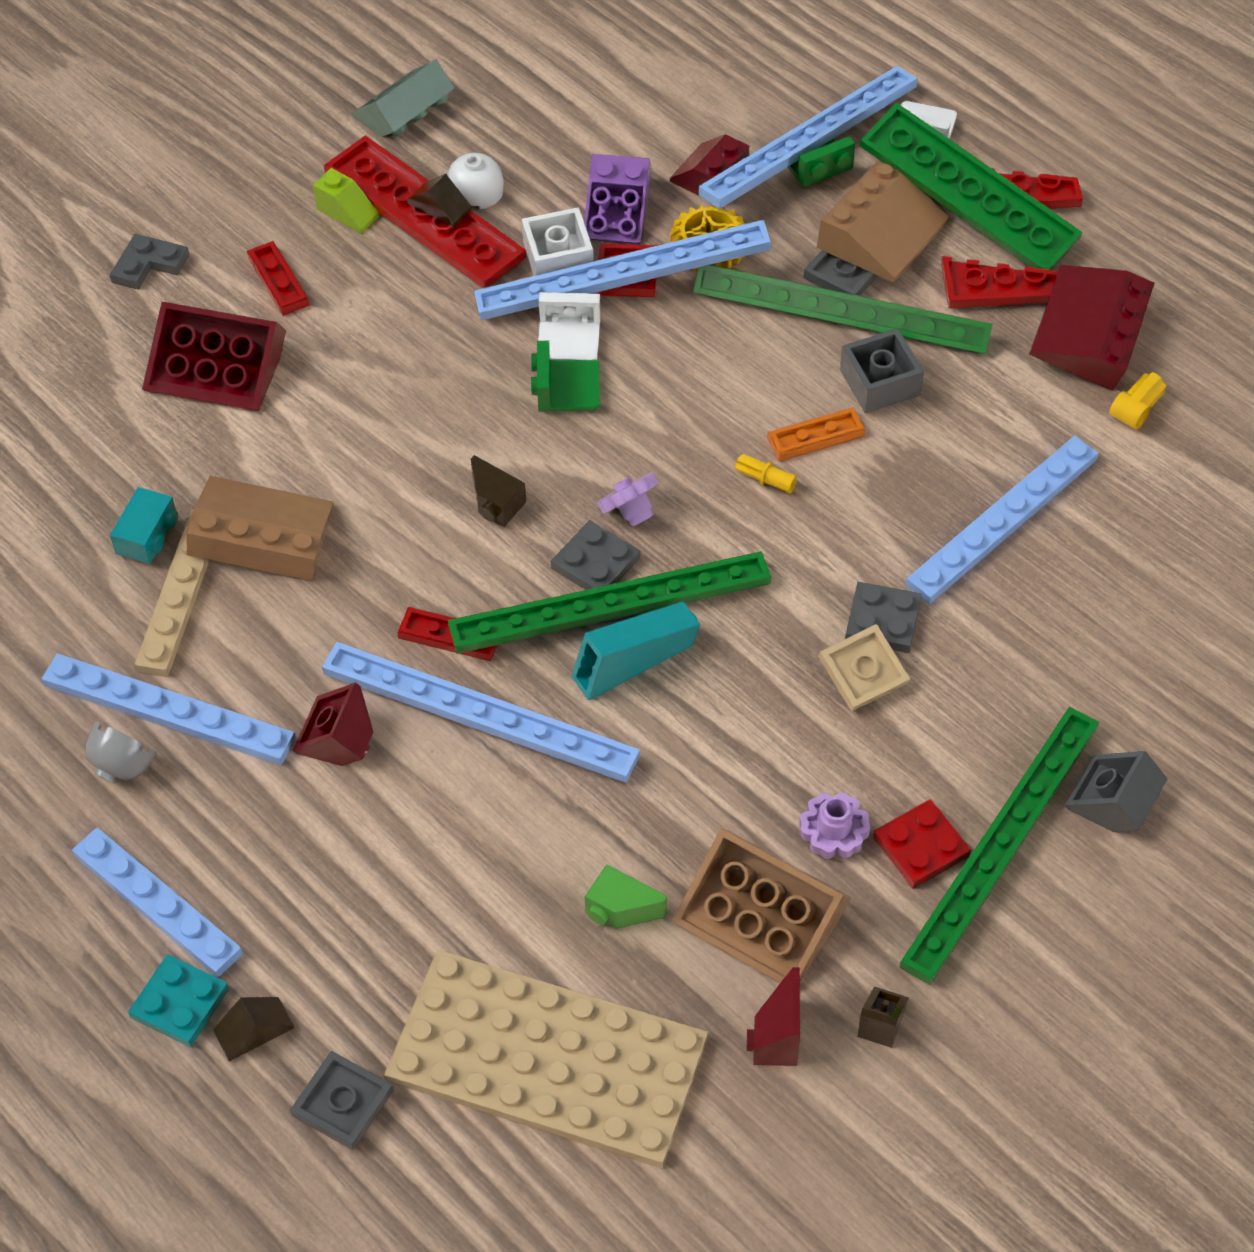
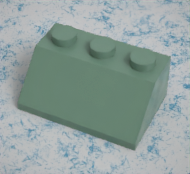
M436 59L413 69L352 114L357 120L381 137L391 133L395 137L408 129L406 123L411 119L416 122L426 116L429 106L433 104L434 107H437L449 98L446 94L452 91L454 86Z

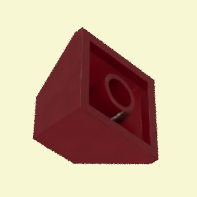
M355 682L317 696L293 751L298 755L340 766L362 760L369 751V741L374 731L361 686Z
M792 967L754 1016V1029H747L746 1051L753 1052V1065L797 1066L800 1043V967Z

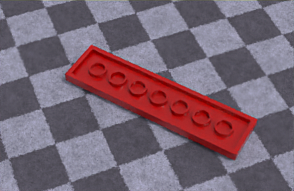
M366 135L324 165L325 173L333 168L353 179L381 215L482 288L491 286L527 258L525 248L473 211H470L455 227H452L409 205L408 199L429 180Z

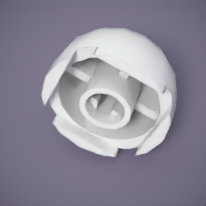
M468 153L458 157L450 166L447 174L471 206H479V209H486L496 204L502 197L504 180L501 168L490 156L483 153Z

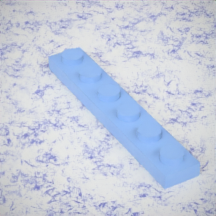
M98 827L72 849V853L77 860L215 977L219 978L243 955L239 945Z

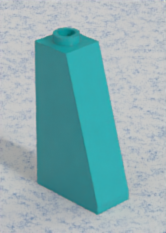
M682 601L587 632L584 635L571 677L588 700L593 699L693 646L700 623L696 615Z

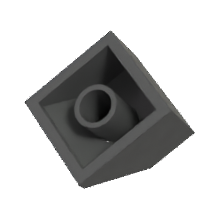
M1146 751L1093 755L1067 800L1065 807L1069 811L1112 832L1139 831L1154 802L1158 799L1167 781V777Z

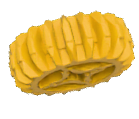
M700 204L698 209L690 207L688 213L681 212L679 219L674 220L673 228H671L670 241L675 242L744 225L742 216H736L735 210L727 211L725 206L718 209L714 205L704 207ZM745 256L710 265L730 269L732 265L738 266L739 261L745 258ZM698 268L693 269L694 273L698 271Z

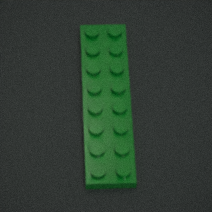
M897 102L860 141V147L882 163L888 164L901 172L916 187L1032 268L1053 270L1081 238L1082 231Z

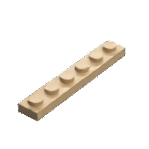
M194 509L190 511L134 664L136 672L164 677L169 676L210 560L187 555V530Z

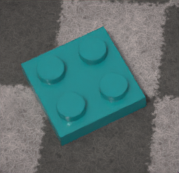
M167 954L129 1009L128 1014L131 1019L191 1048L229 991V986L227 982Z

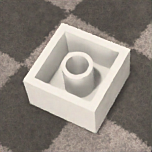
M579 207L521 219L523 244L534 276L594 261L593 248Z

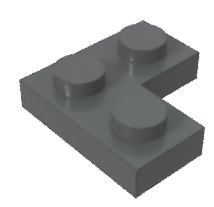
M134 234L110 273L111 282L139 290L150 269L178 276L190 255L188 247Z

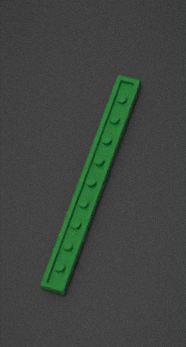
M715 265L698 267L693 291L694 293L879 332H887L898 328L903 337L983 354L987 352L993 323Z
M762 551L451 619L448 620V627L456 654L652 611L682 601L688 603L769 585L771 583V575Z
M1070 706L1068 707L900 961L899 968L929 985L933 983L1098 729L1099 721Z

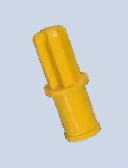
M742 454L738 457L735 464L737 472L759 480L762 486L766 483L788 494L793 491L797 482V475L774 467L773 462L770 461L764 463Z

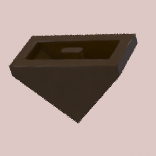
M447 174L425 182L408 199L409 205L452 227H455L472 210L469 202Z
M874 986L862 1008L857 1037L892 1048L909 997Z
M240 997L213 1031L228 1061H231L294 1029V1025L279 997Z

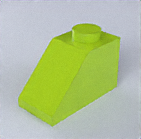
M333 168L329 169L313 184L317 210L362 234L379 217V212L356 182Z

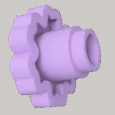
M653 472L647 473L633 481L628 477L615 484V491L604 496L596 503L602 514L618 507L624 520H628L631 526H635L654 515L651 510L653 505L646 491L656 486L659 482Z
M842 792L833 797L827 793H822L817 798L808 801L807 811L800 816V836L803 840L810 842L811 852L821 855L825 859L834 857L836 853L846 859L861 851L863 840L868 838L870 834L869 813L859 809L860 803L857 798L849 797V795Z

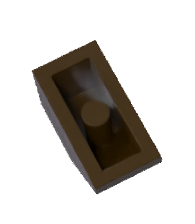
M474 455L470 460L478 511L486 520L494 521L505 527L526 503L525 483Z

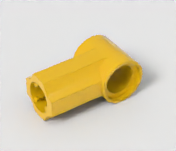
M1154 372L1144 373L1127 393L1122 391L1118 394L1110 407L1109 415L1138 430L1147 419L1152 406L1165 393L1167 385L1158 374Z

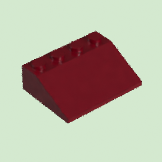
M1061 265L1029 355L1113 391L1127 371L1155 282L1127 270Z
M161 302L142 390L259 412L281 357L286 329L275 321Z

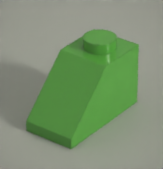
M606 864L585 895V912L597 924H607L617 929L664 918L667 914V896Z

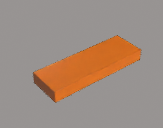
M852 407L769 431L767 439L778 461H783L864 437L866 429L855 408Z

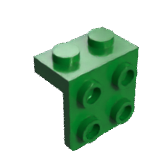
M850 136L838 141L832 139L821 147L800 155L799 160L788 166V169L803 188L850 170L854 165L855 142Z
M549 340L537 341V353H531L532 372H537V377H531V394L538 397V411L597 410L600 407L599 362L595 359L551 360Z

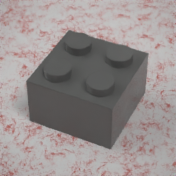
M898 328L842 346L840 371L864 413L921 396L924 371Z

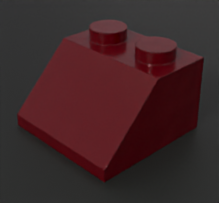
M726 134L703 142L670 177V182L699 196V186L748 157L750 145Z

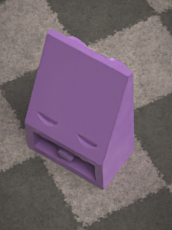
M592 154L584 221L590 240L641 244L652 170L650 158Z

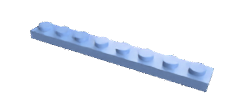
M1074 435L906 578V587L913 592L922 593L921 598L930 605L1096 462L1099 452Z
M58 653L41 678L45 687L281 766L296 740L293 731Z

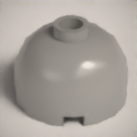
M95 721L85 743L87 759L97 768L95 775L113 783L115 778L131 780L144 773L153 760L156 751L150 748L148 753L142 751L143 743L109 726L103 732L100 730L102 724Z

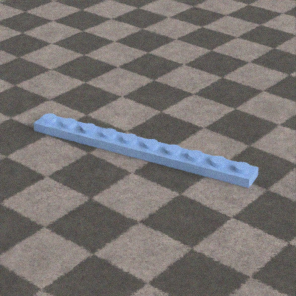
M895 66L699 186V196L718 209L724 207L798 161L800 155L821 147L917 87L918 78Z
M761 220L475 290L474 293L482 321L539 307L540 292L592 294L771 250V241L765 222Z
M336 642L322 666L324 675L349 684L356 682L363 689L624 783L628 782L640 757V749L339 642Z

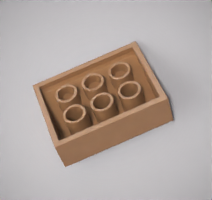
M877 161L821 219L817 248L894 283L949 222V216L901 172L888 164Z
M209 476L196 503L187 530V555L313 581L334 502Z
M721 828L671 922L781 983L792 967H800L801 981L834 931L851 897L735 833Z

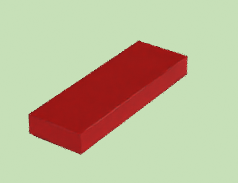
M274 241L247 251L249 261L282 316L310 306L309 298Z
M408 607L397 632L398 639L456 653L448 627V620L456 618ZM497 645L459 654L491 661Z

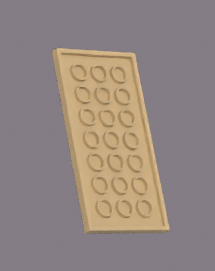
M437 949L384 1077L385 1081L663 1169L708 1040V1031Z

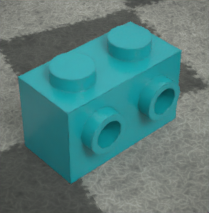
M137 487L110 534L115 554L151 564L156 553L161 552L167 533L175 527L178 520V511H176L173 497Z

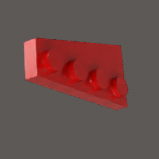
M1012 171V175L999 173L1049 209L1082 207L1083 197L1079 180L1076 177L1049 174L1029 177L1022 171Z
M942 256L941 259L948 309L1047 303L1058 273L1055 270L1032 267L1016 270L1009 267V264L997 263V267L979 265L980 261L967 259V263L952 261V257Z

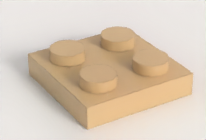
M877 624L820 651L818 655L851 712L908 684L910 681V677Z

